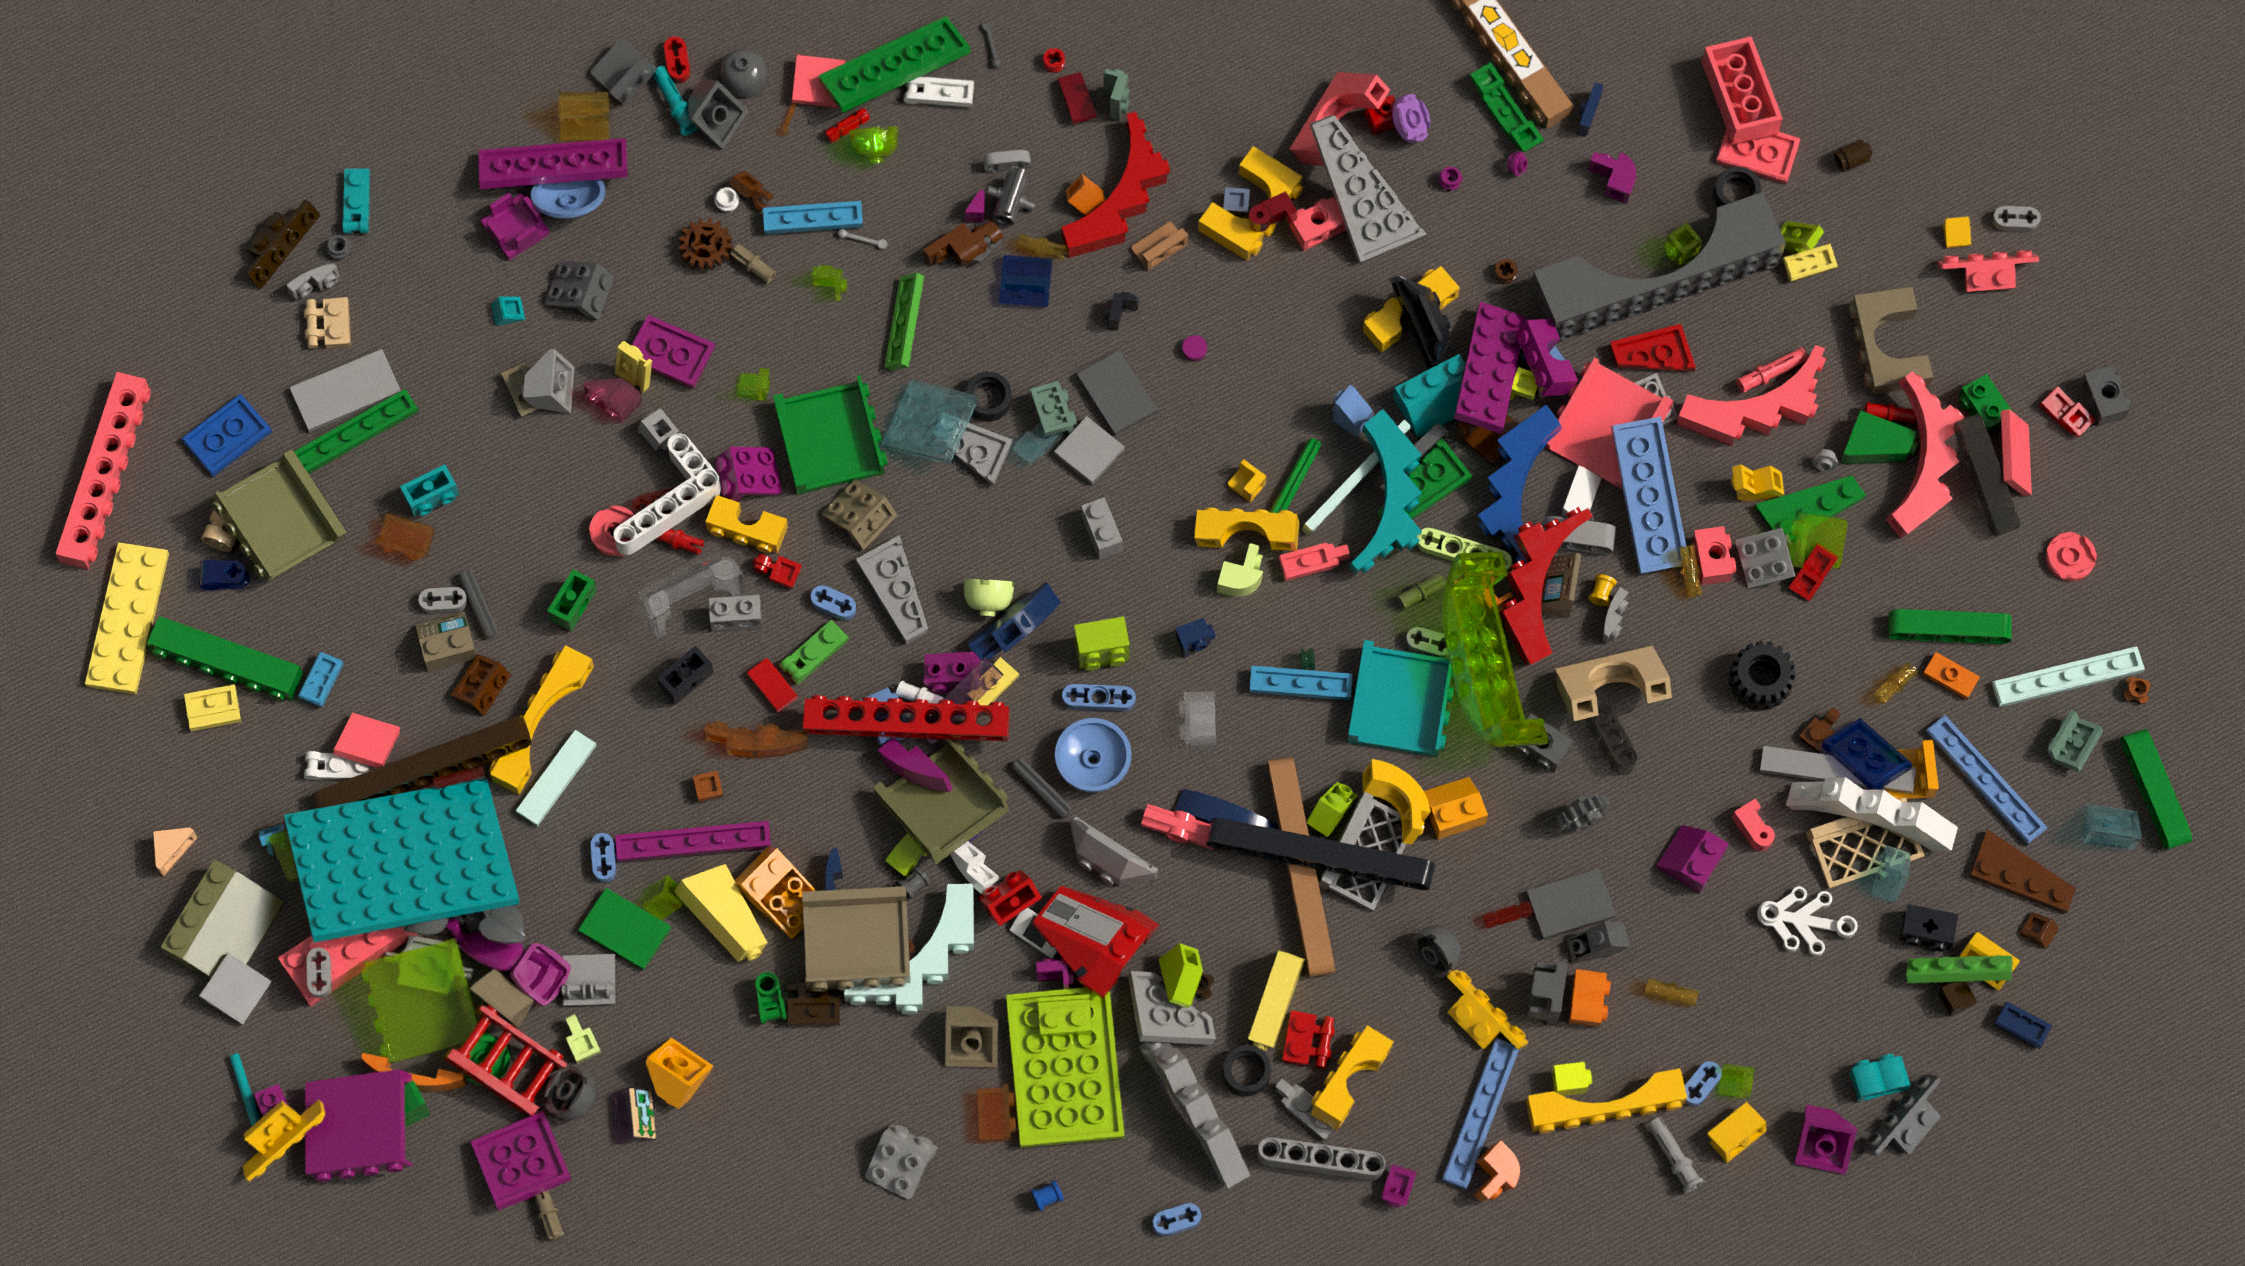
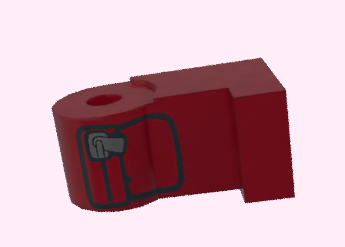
M1286 191L1255 205L1249 212V225L1256 232H1264L1271 224L1286 219L1288 224L1297 220V210Z

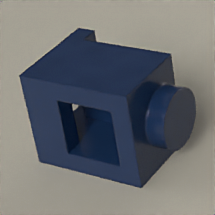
M1204 618L1176 627L1175 637L1184 658L1189 657V651L1194 650V652L1206 649L1211 644V640L1216 638L1212 625H1207Z

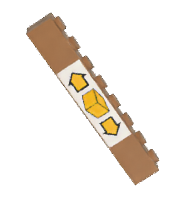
M1451 0L1457 11L1461 10L1465 16L1468 27L1471 30L1474 29L1479 35L1478 39L1484 48H1488L1492 53L1494 63L1498 67L1501 66L1505 71L1509 84L1511 86L1515 85L1522 102L1525 105L1528 104L1533 110V116L1539 124L1542 123L1548 129L1571 115L1573 104L1497 0Z

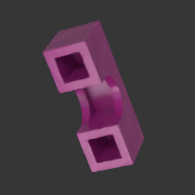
M1552 319L1527 320L1516 333V336L1541 395H1567L1578 382V379L1569 360L1555 359L1549 353L1560 340Z

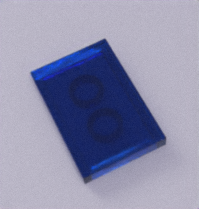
M1861 718L1822 742V748L1870 790H1880L1912 769V763Z

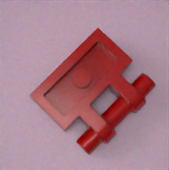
M1291 1010L1282 1062L1308 1067L1309 1057L1317 1058V1068L1325 1069L1327 1060L1331 1056L1329 1047L1331 1038L1334 1037L1335 1028L1333 1027L1334 1018L1325 1016L1323 1025L1319 1026L1315 1025L1317 1015ZM1313 1035L1321 1036L1319 1048L1311 1047Z

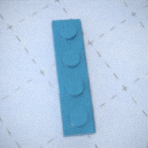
M861 201L763 208L765 234L863 227Z
M1251 666L1249 693L1350 701L1353 674Z

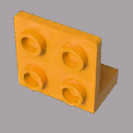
M1933 740L1922 741L1917 749L1879 751L1878 758L1881 763L1916 767L1912 794L1893 791L1886 792L1898 800L1905 797L1906 799L1935 797L1939 786Z

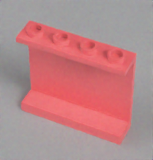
M1594 357L1591 363L1587 362L1580 374L1583 378L1579 385L1575 384L1570 390L1568 396L1571 399L1567 406L1563 404L1556 415L1562 430L1545 447L1623 490L1611 426L1661 417L1663 423L1673 406V400L1665 395L1661 398L1600 365L1599 359Z

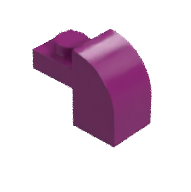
M1594 152L1590 161L1589 171L1610 178L1606 186L1605 196L1627 204L1636 180V168L1633 161L1621 152L1617 160H1614L1608 154Z

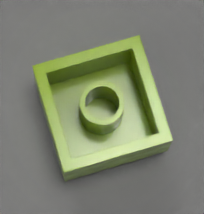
M1124 616L1074 625V644L1079 670L1093 671L1099 669L1100 666L1109 664L1116 667L1129 661L1130 643Z

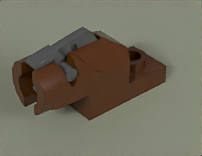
M991 220L971 231L962 223L924 249V260L931 266L934 263L944 261L950 253L961 267L973 261L982 263L1002 245V238L1004 237L1000 229Z

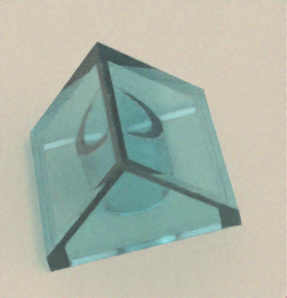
M2087 804L2083 834L2084 843L2134 850L2141 838L2138 811Z

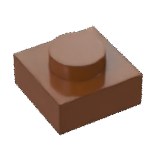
M718 770L693 776L699 803L724 797Z

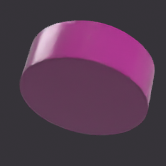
M1197 335L1189 336L1183 342V355L1190 361L1202 360L1207 354L1206 341Z

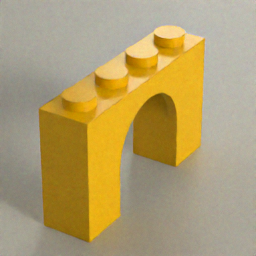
M1254 146L1240 163L1239 175L1260 187L1269 199L1286 191L1291 200L1293 198L1296 200L1303 190L1301 175ZM1212 202L1199 220L1198 231L1248 261L1252 254L1254 256L1258 254L1263 245L1261 243L1265 236L1269 237L1273 233L1276 224H1271L1264 232H1256L1250 227L1249 219L1236 217Z

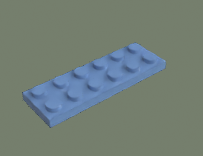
M1656 417L1611 426L1639 574L1689 565L1662 418Z

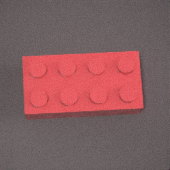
M1752 36L1705 47L1702 64L1732 144L1778 134L1783 118Z

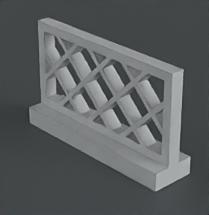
M1364 792L1359 797L1338 842L1362 846L1359 835L1361 832L1370 830L1375 843L1363 847H1376L1377 850H1382V844L1393 841L1396 853L1402 854L1406 843H1403L1401 840L1400 845L1398 844L1397 840L1402 839V835L1396 836L1391 824L1401 821L1400 814L1374 800V796ZM1373 807L1382 811L1385 821L1373 825L1370 817ZM1366 821H1367L1369 826L1364 827V825H1365V823H1366ZM1387 825L1391 838L1379 841L1375 828ZM1328 871L1322 872L1318 880L1319 887L1324 890L1328 888L1372 912L1387 883L1369 880L1370 882L1357 886L1355 877L1349 876L1353 887L1343 889L1335 885L1342 874ZM1381 883L1377 890L1376 884ZM1368 886L1372 887L1374 898L1371 903L1362 899L1359 889Z

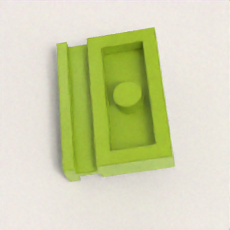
M1089 994L1038 998L1040 1037L1092 1033Z

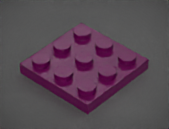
M544 1111L470 1141L498 1211L572 1180Z

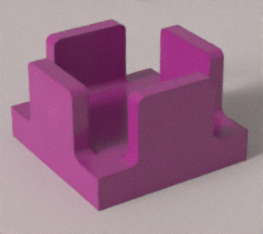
M507 193L489 206L490 214L481 220L483 227L509 261L550 234L549 229L542 221L540 212L535 208L529 197H524L522 194L513 199L510 193Z

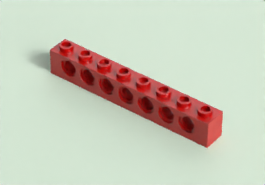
M813 695L811 699H805L803 730L805 734L1009 742L1010 709L1009 706H1005L1002 702H990L989 705H979V702L976 701L954 704L950 700H939L937 704L928 703V700L914 699L913 703L903 702L899 698H889L887 702L877 701V698L864 697L862 701H856L847 696H839L837 700H829L826 696ZM828 710L837 711V716L834 719L827 720L824 718ZM854 711H861L863 713L862 718L858 721L850 720V714ZM877 713H888V718L885 721L878 722L875 720ZM904 713H912L914 715L912 721L908 723L900 721V718ZM929 714H937L939 719L936 723L929 724L926 722V717ZM963 715L965 719L961 724L955 725L951 723L953 716ZM980 716H988L990 721L987 725L981 726L976 723Z

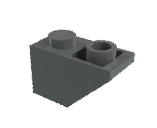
M1603 922L1566 939L1572 963L1612 956L1630 948L1624 923Z

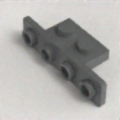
M1925 1074L1918 1078L1912 1090L1900 1099L1899 1105L1895 1110L1887 1115L1878 1130L1867 1138L1862 1151L1866 1154L1878 1156L1892 1140L1904 1154L1909 1155L1941 1118L1939 1113L1926 1100L1941 1082V1079L1930 1074Z

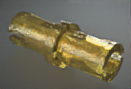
M1020 234L1018 237L1022 239V241L1017 240V249L1036 253L1038 257L1048 256L1061 261L1066 258L1062 255H1067L1068 247L1066 245L1049 242L1047 238L1043 237L1038 239L1024 234Z
M1695 545L1678 547L1682 563L1680 573L1684 576L1686 597L1702 595L1698 574L1701 570L1700 567H1697Z
M1648 978L1644 994L1667 999V1002L1670 1003L1676 1001L1695 1007L1699 991L1678 986L1675 982L1670 984Z

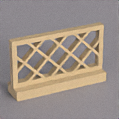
M1905 797V798L1899 799V801H1901V802H1907V799H1906V797ZM1845 817L1812 828L1806 832L1809 842H1812L1828 889L1924 857L1920 843L1881 826L1878 827L1884 829V832L1878 842L1866 836L1870 826L1875 824L1851 817ZM1865 828L1863 834L1858 832V830ZM1887 832L1900 837L1895 850L1882 844ZM1853 833L1861 837L1856 849L1843 844L1846 834ZM1841 836L1840 841L1834 839ZM1864 839L1877 845L1872 858L1859 852ZM1904 840L1914 845L1916 854L1906 856L1898 852ZM1829 841L1837 845L1832 858L1822 853L1819 843ZM1840 847L1853 853L1848 866L1835 860ZM1880 847L1893 853L1890 862L1887 864L1875 860ZM1856 856L1869 861L1865 871L1859 872L1851 868ZM1896 856H1899V857L1902 858V859H1899V860L1894 861L1895 858H1896ZM1833 863L1846 869L1842 879L1832 881L1829 871ZM1872 864H1875V865L1878 866V867H1875V868H1872V869H1871ZM1849 871L1854 873V875L1847 877Z

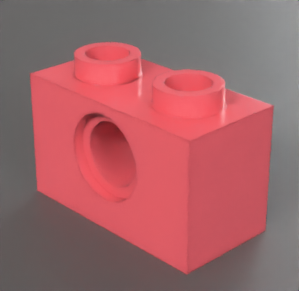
M1334 196L1317 201L1313 207L1307 210H1298L1297 220L1290 223V229L1303 251L1347 230ZM1320 219L1323 221V223L1320 225H1316L1312 222V220Z
M1724 526L1694 530L1692 543L1700 584L1708 585L1730 582L1733 573L1736 572V563L1734 557L1730 558L1731 538L1729 534H1725ZM1717 552L1721 558L1713 559L1709 553Z

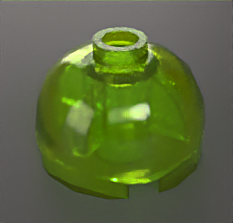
M887 126V129L869 127L849 131L851 146L855 154L860 158L869 159V164L884 163V158L892 156L899 145V129L897 126Z

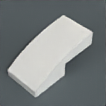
M969 841L950 854L963 876L981 894L987 888L1000 884L1001 878L983 864L986 855Z

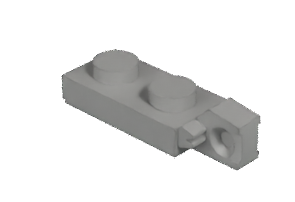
M1283 1079L1275 1086V1091L1284 1097L1281 1103L1285 1106V1109L1322 1141H1325L1335 1130L1311 1115L1314 1107L1311 1101L1314 1097L1303 1087L1297 1084L1292 1087Z

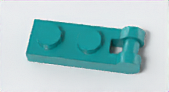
M369 168L345 169L343 233L351 234L352 231H361V234L369 233L370 170ZM352 218H361L360 221H352Z

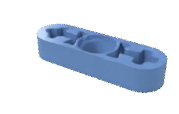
M1070 684L1062 692V701L1068 709L1126 712L1134 707L1136 695L1133 689L1128 686ZM1071 692H1076L1078 698H1076V702H1071L1070 697L1066 696H1071ZM1085 692H1088V703H1084V698H1080L1085 697ZM1096 692H1102L1105 694L1106 700L1101 704H1097L1092 701L1091 697ZM1110 693H1114L1113 698H1121L1122 694H1127L1129 700H1127V704H1121L1122 701L1120 699H1113V704H1110Z

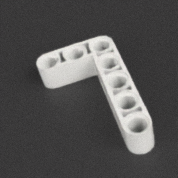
M681 433L672 435L668 440V450L672 462L687 480L615 529L614 540L616 548L621 554L631 555L713 501L716 495H720L721 486L717 472L686 435ZM678 447H684L682 451H675ZM692 465H699V467L695 469L689 468ZM708 482L714 483L712 486L709 487L703 486ZM687 496L693 497L691 500H683ZM665 510H672L669 514H663ZM644 524H652L648 528L642 527ZM625 537L631 538V539H630L629 541H627V542H622V541H621V540H622L623 538H625Z

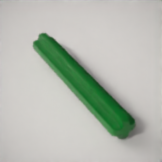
M1314 438L1308 440L1269 513H1279V511L1288 509L1321 447L1320 441Z

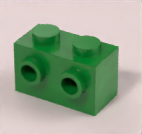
M1987 374L1962 387L1958 396L1960 406L1964 411L1969 412L1974 427L1978 431H1982L1985 437L2001 428V411L2011 410Z

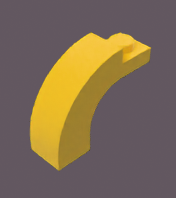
M1372 759L1362 773L1363 793L1366 792L1372 796L1382 798L1396 808L1402 821V842L1412 845L1416 838L1422 835L1424 821L1430 814L1428 799L1420 785L1405 771L1390 763Z

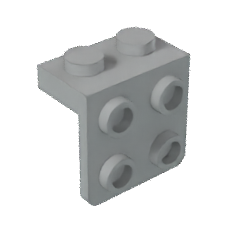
M891 1125L880 1139L866 1172V1178L906 1199H910L917 1189L927 1163L935 1156L938 1147L925 1137H916L910 1134L909 1130L903 1126Z

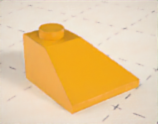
M673 1038L665 1042L645 1061L657 1095L665 1100L667 1104L677 1109H680L691 1099L713 1068L712 1064Z

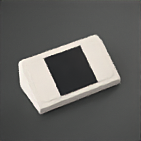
M1029 908L1019 913L1010 931L1052 959L1058 951L1048 944L1032 924L1038 914Z

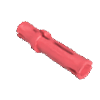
M1800 347L1763 367L1759 365L1755 367L1753 372L1737 378V386L1742 393H1745L1760 384L1766 385L1770 379L1804 362L1806 363L1808 360L1807 353Z

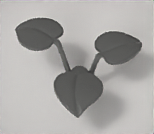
M514 906L492 909L490 914H484L481 911L465 914L463 917L460 915L454 916L460 922V925H466L469 933L480 931L490 941L509 944L525 942L523 918L520 911ZM448 918L403 926V930L420 935H434L444 930L447 926Z

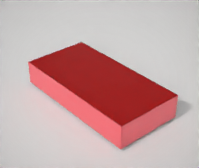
M768 658L747 672L749 678L777 713L798 699V695Z

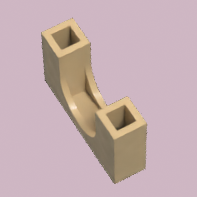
M1653 646L1555 669L1558 691L1574 721L1598 716L1595 690L1608 683L1626 682L1637 686L1647 704L1672 698L1670 676Z

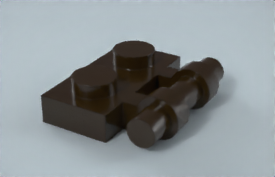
M798 980V983H788V993H798V998H788V1026L840 1025V998H830V992H840L838 987H828L826 991L816 992L812 991V988L807 989L806 980ZM806 993H821V998H806Z

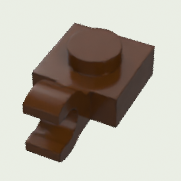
M747 171L734 175L729 183L741 196L746 198L752 197L755 207L760 211H763V208H768L763 202L762 197L767 201L774 197L771 192L762 188L764 185Z
M1832 707L1822 721L1815 717L1800 734L1799 739L1819 754L1834 736L1835 732L1830 728L1839 719L1841 713Z

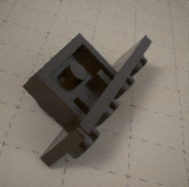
M304 200L291 217L275 211L246 246L247 252L257 257L255 262L246 271L247 277L257 288H263L320 217V213L310 201Z

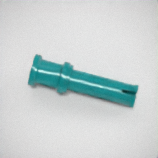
M664 66L657 67L652 77L671 108V117L676 119L682 135L692 134L698 127L689 119L688 103L680 96Z

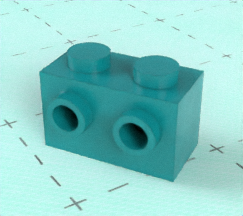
M445 464L400 486L402 495L414 518L419 515L425 516L432 512L433 508L441 504H449L459 496L457 485Z

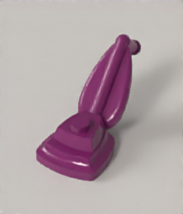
M457 919L448 920L446 927L451 931L454 942L460 945V948L468 956L490 969L497 971L510 970L511 978L521 992L532 998L536 1005L543 1007L549 1004L562 990V985L567 981L571 966L555 951L538 943L530 944L523 949L521 943L509 944L490 941L480 931L465 935L459 927Z

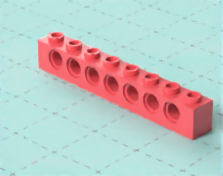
M116 372L56 551V556L60 563L89 570L91 562L96 560L98 553L96 546L98 540L104 536V522L106 516L111 515L113 509V502L111 501L114 493L117 494L121 484L119 477L121 471H125L127 467V453L129 448L134 446L136 439L134 432L136 426L142 422L143 405L148 403L150 399L151 389L144 378ZM126 400H133L131 405L122 406ZM120 422L126 423V425L121 429L115 428V426ZM111 445H118L115 451H107ZM103 468H111L107 474H99ZM95 491H103L99 497H92ZM95 513V517L93 519H84L87 514ZM88 536L85 542L77 543L79 537Z

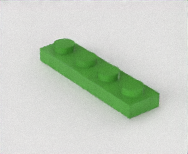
M919 273L901 276L899 280L884 368L890 371L909 367L924 276Z
M2012 955L1908 959L1907 982L2011 980L2013 960Z

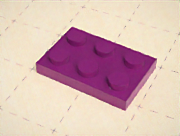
M647 315L632 344L641 351L643 359L646 361L652 360L651 371L692 389L695 388L715 349V343L650 315Z

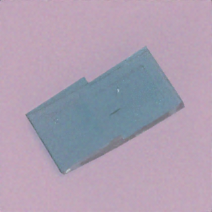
M1039 421L1031 431H1027L1012 450L1028 464L1032 465L1060 439L1065 431L1045 437Z

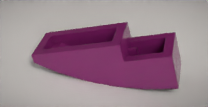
M892 738L878 749L883 763L904 779L933 790L950 792L953 789L948 776L917 746L908 752L896 739Z

